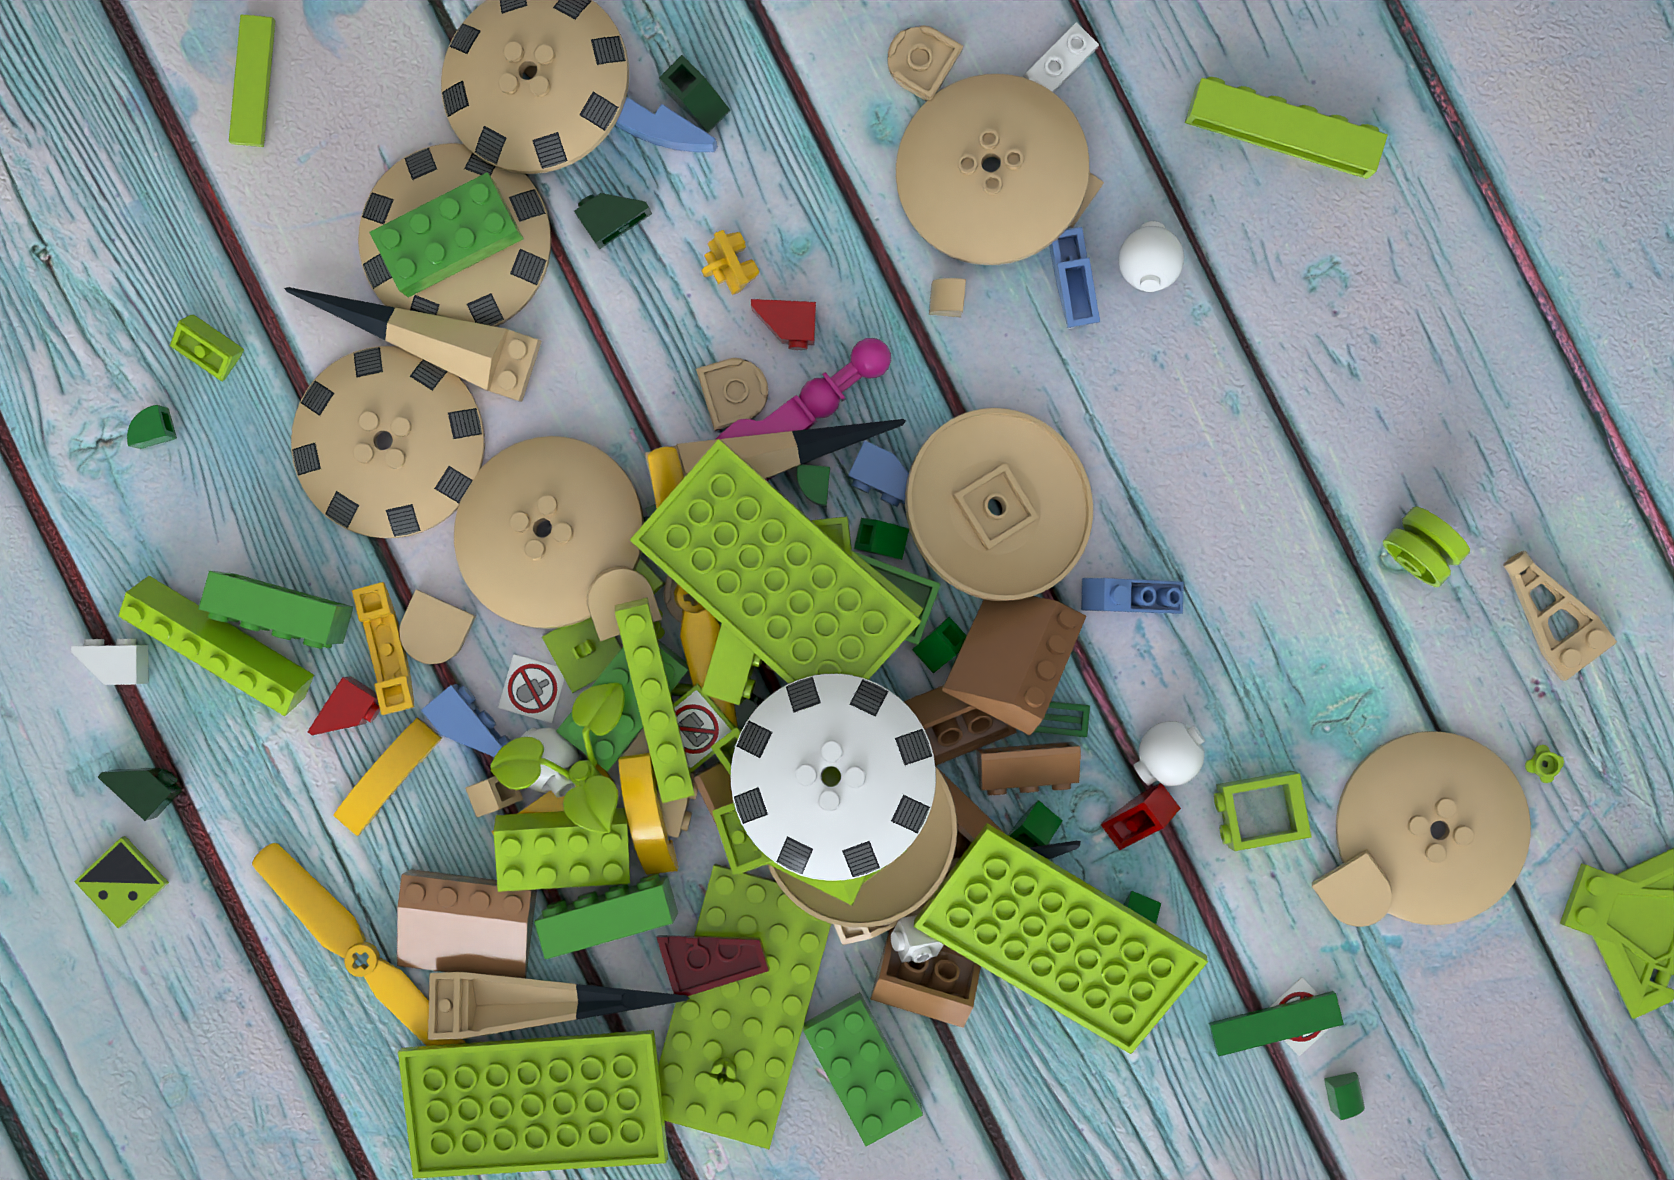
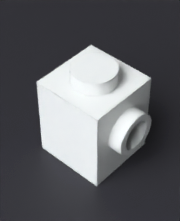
M917 915L899 919L891 933L892 947L895 951H898L902 963L914 961L915 963L925 962L931 957H936L944 945L914 927V919Z

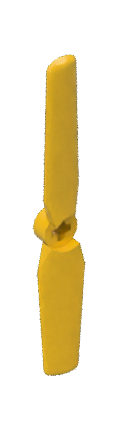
M660 447L648 454L656 508L662 504L684 479L678 453L674 447ZM677 584L674 591V600L676 605L682 609L680 638L692 684L695 686L698 683L703 689L721 626L717 619L695 599L692 605L690 601L684 600L683 595L688 593ZM709 696L732 724L738 727L734 704Z
M271 843L257 853L252 861V866L323 947L344 958L345 967L350 974L357 977L364 976L375 997L426 1046L466 1043L463 1039L428 1040L429 1000L402 970L380 958L376 946L365 942L366 938L356 918L278 843ZM357 952L359 955L367 953L369 958L366 962L369 966L366 964L358 966L355 962L358 956L355 953Z

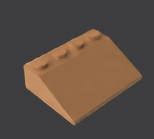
M1036 596L1015 601L983 599L942 691L1031 735L1044 719L1084 624L1086 615L1058 601Z
M414 869L408 870L401 875L397 907V966L441 972H468L526 979L537 889L498 892L497 880Z

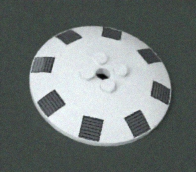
M820 674L809 676L787 684L774 692L755 709L739 735L732 757V797L738 817L748 836L767 857L791 872L813 879H854L875 872L894 861L913 843L927 821L935 795L936 767L934 754L928 736L919 719L891 691L875 682L853 675ZM829 766L838 768L841 773L840 782L833 787L827 786L822 780V773Z

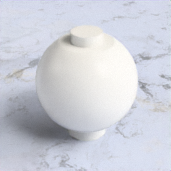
M1156 221L1146 222L1139 229L1132 232L1123 242L1119 252V268L1125 280L1134 288L1146 292L1159 291L1170 286L1179 277L1184 265V251L1179 239L1171 231L1167 230L1162 223Z
M1177 721L1158 723L1144 734L1139 745L1140 760L1134 764V768L1148 786L1155 781H1159L1165 786L1185 784L1191 781L1202 768L1205 756L1202 743L1205 742V739L1195 726L1189 728L1186 724Z
M532 728L521 736L533 737L541 741L544 745V752L541 758L548 759L566 770H570L572 765L579 761L578 749L557 733V729ZM540 765L541 773L539 778L528 788L541 793L552 791L559 798L565 796L576 785L571 779H567L557 771L545 765Z

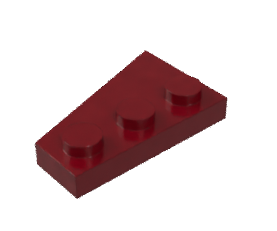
M658 935L656 937L673 994L690 996L770 970L761 938Z

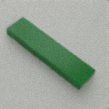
M1334 991L1209 1023L1216 1054L1219 1057L1344 1025L1337 995Z

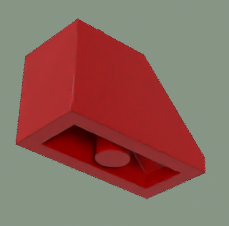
M751 299L752 311L782 344H788V349L807 350L808 345H815L816 302Z
M351 676L342 677L307 732L313 736L363 725L367 721L373 722L380 712L376 692Z
M1159 783L1136 796L1103 821L1101 826L1117 848L1122 850L1163 829L1181 808L1164 785Z

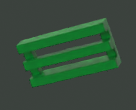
M1051 701L1048 708L1083 711L1082 717L1045 714L1043 720L1081 724V730L1038 726L1034 730L1037 733L1087 737L1090 705Z

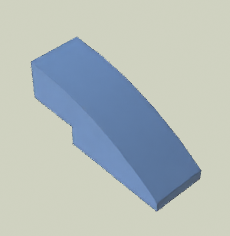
M627 97L616 122V126L623 131L657 146L688 152H715L718 148L714 137L663 104L653 114Z
M1083 228L1067 229L1057 240L1049 245L1057 289L1067 328L1099 323L1100 317L1090 257L1087 258Z

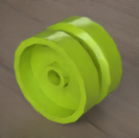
M1418 506L1412 507L1402 518L1404 529H1393L1383 540L1384 548L1396 562L1416 578L1433 587H1440L1451 575L1449 565H1460L1470 554L1467 542L1458 532L1435 514Z

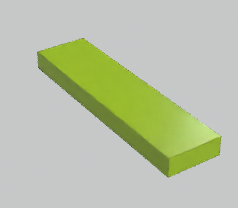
M240 14L229 142L233 145L264 147L276 22L273 17Z

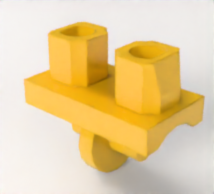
M724 230L716 232L714 238L707 243L710 252L706 253L704 257L708 265L701 272L704 277L714 275L718 284L726 281L732 295L741 292L749 282L759 275L755 261L750 259L740 263L736 256L737 253L744 251L746 248L745 241L740 232L725 234Z

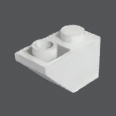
M84 639L83 646H71V653L104 685L149 683L148 645H137V639H116V645H104V639Z

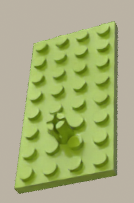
M718 439L630 539L636 547L788 684L802 678L820 674H846L869 680L922 621L721 439Z
M986 823L914 919V927L1129 1054L1134 1052L1208 963L1207 955L988 823Z
M718 864L713 865L694 936L761 938L770 970L688 996L690 999L687 1001L675 1003L658 1065L664 1121L765 1149H770L831 927L830 923L817 919L797 906L782 891L775 880L747 872L733 875L731 868Z
M654 1030L403 1047L398 1051L413 1179L664 1164L669 1159Z

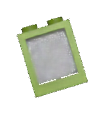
M1287 771L1216 784L1218 793H1214V803L1217 812H1222L1224 823L1219 826L1220 836L1223 844H1227L1228 848L1233 851L1312 838L1300 773Z

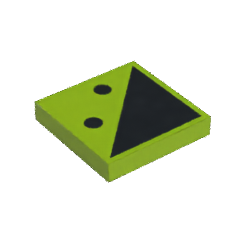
M126 836L121 837L74 881L117 928L123 927L169 883Z

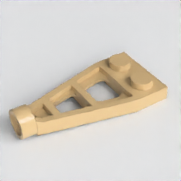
M1526 551L1513 555L1503 564L1510 574L1509 576L1541 654L1560 680H1568L1617 643L1601 619L1541 570ZM1526 569V572L1520 575V573ZM1539 584L1544 585L1555 597V601L1542 611L1537 609L1530 596V591ZM1562 609L1577 620L1578 628L1561 641H1557L1554 639L1548 626V619L1555 612Z

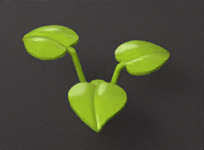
M609 683L590 687L584 690L573 704L572 718L577 725L584 727L582 734L588 756L587 761H578L572 765L570 770H566L548 759L541 758L544 752V745L541 741L533 737H519L508 742L498 751L491 763L490 771L502 785L515 790L528 788L535 783L541 773L540 765H545L557 771L567 779H571L577 786L570 789L564 797L563 807L567 817L584 829L599 833H610L618 803V790L610 778L602 776L595 768L597 760L594 758L589 733L591 730L594 734L602 736L609 733L617 725L622 715L625 701L623 686L619 683Z

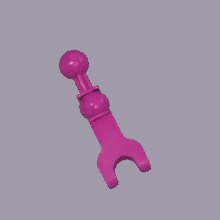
M865 338L859 341L852 349L850 355L851 362L832 377H829L824 372L822 374L824 378H814L808 381L802 387L799 397L796 394L765 419L760 421L739 419L716 439L809 429L818 422L816 419L827 418L838 409L840 399L842 401L846 400L842 393L862 377L868 379L878 378L889 369L891 352L888 346L877 338Z

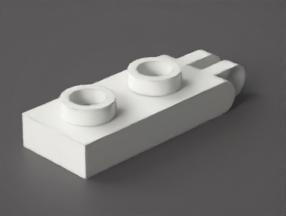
M1076 22L1026 72L1024 77L1046 87L1054 93L1098 48L1099 44Z

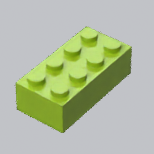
M616 808L610 833H599L584 829L572 822L565 814V811L496 815L493 833L498 892L630 884L628 821L625 808Z

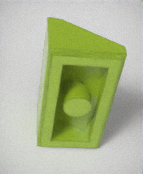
M189 315L179 320L169 345L220 381H224L244 351L241 346L195 315Z

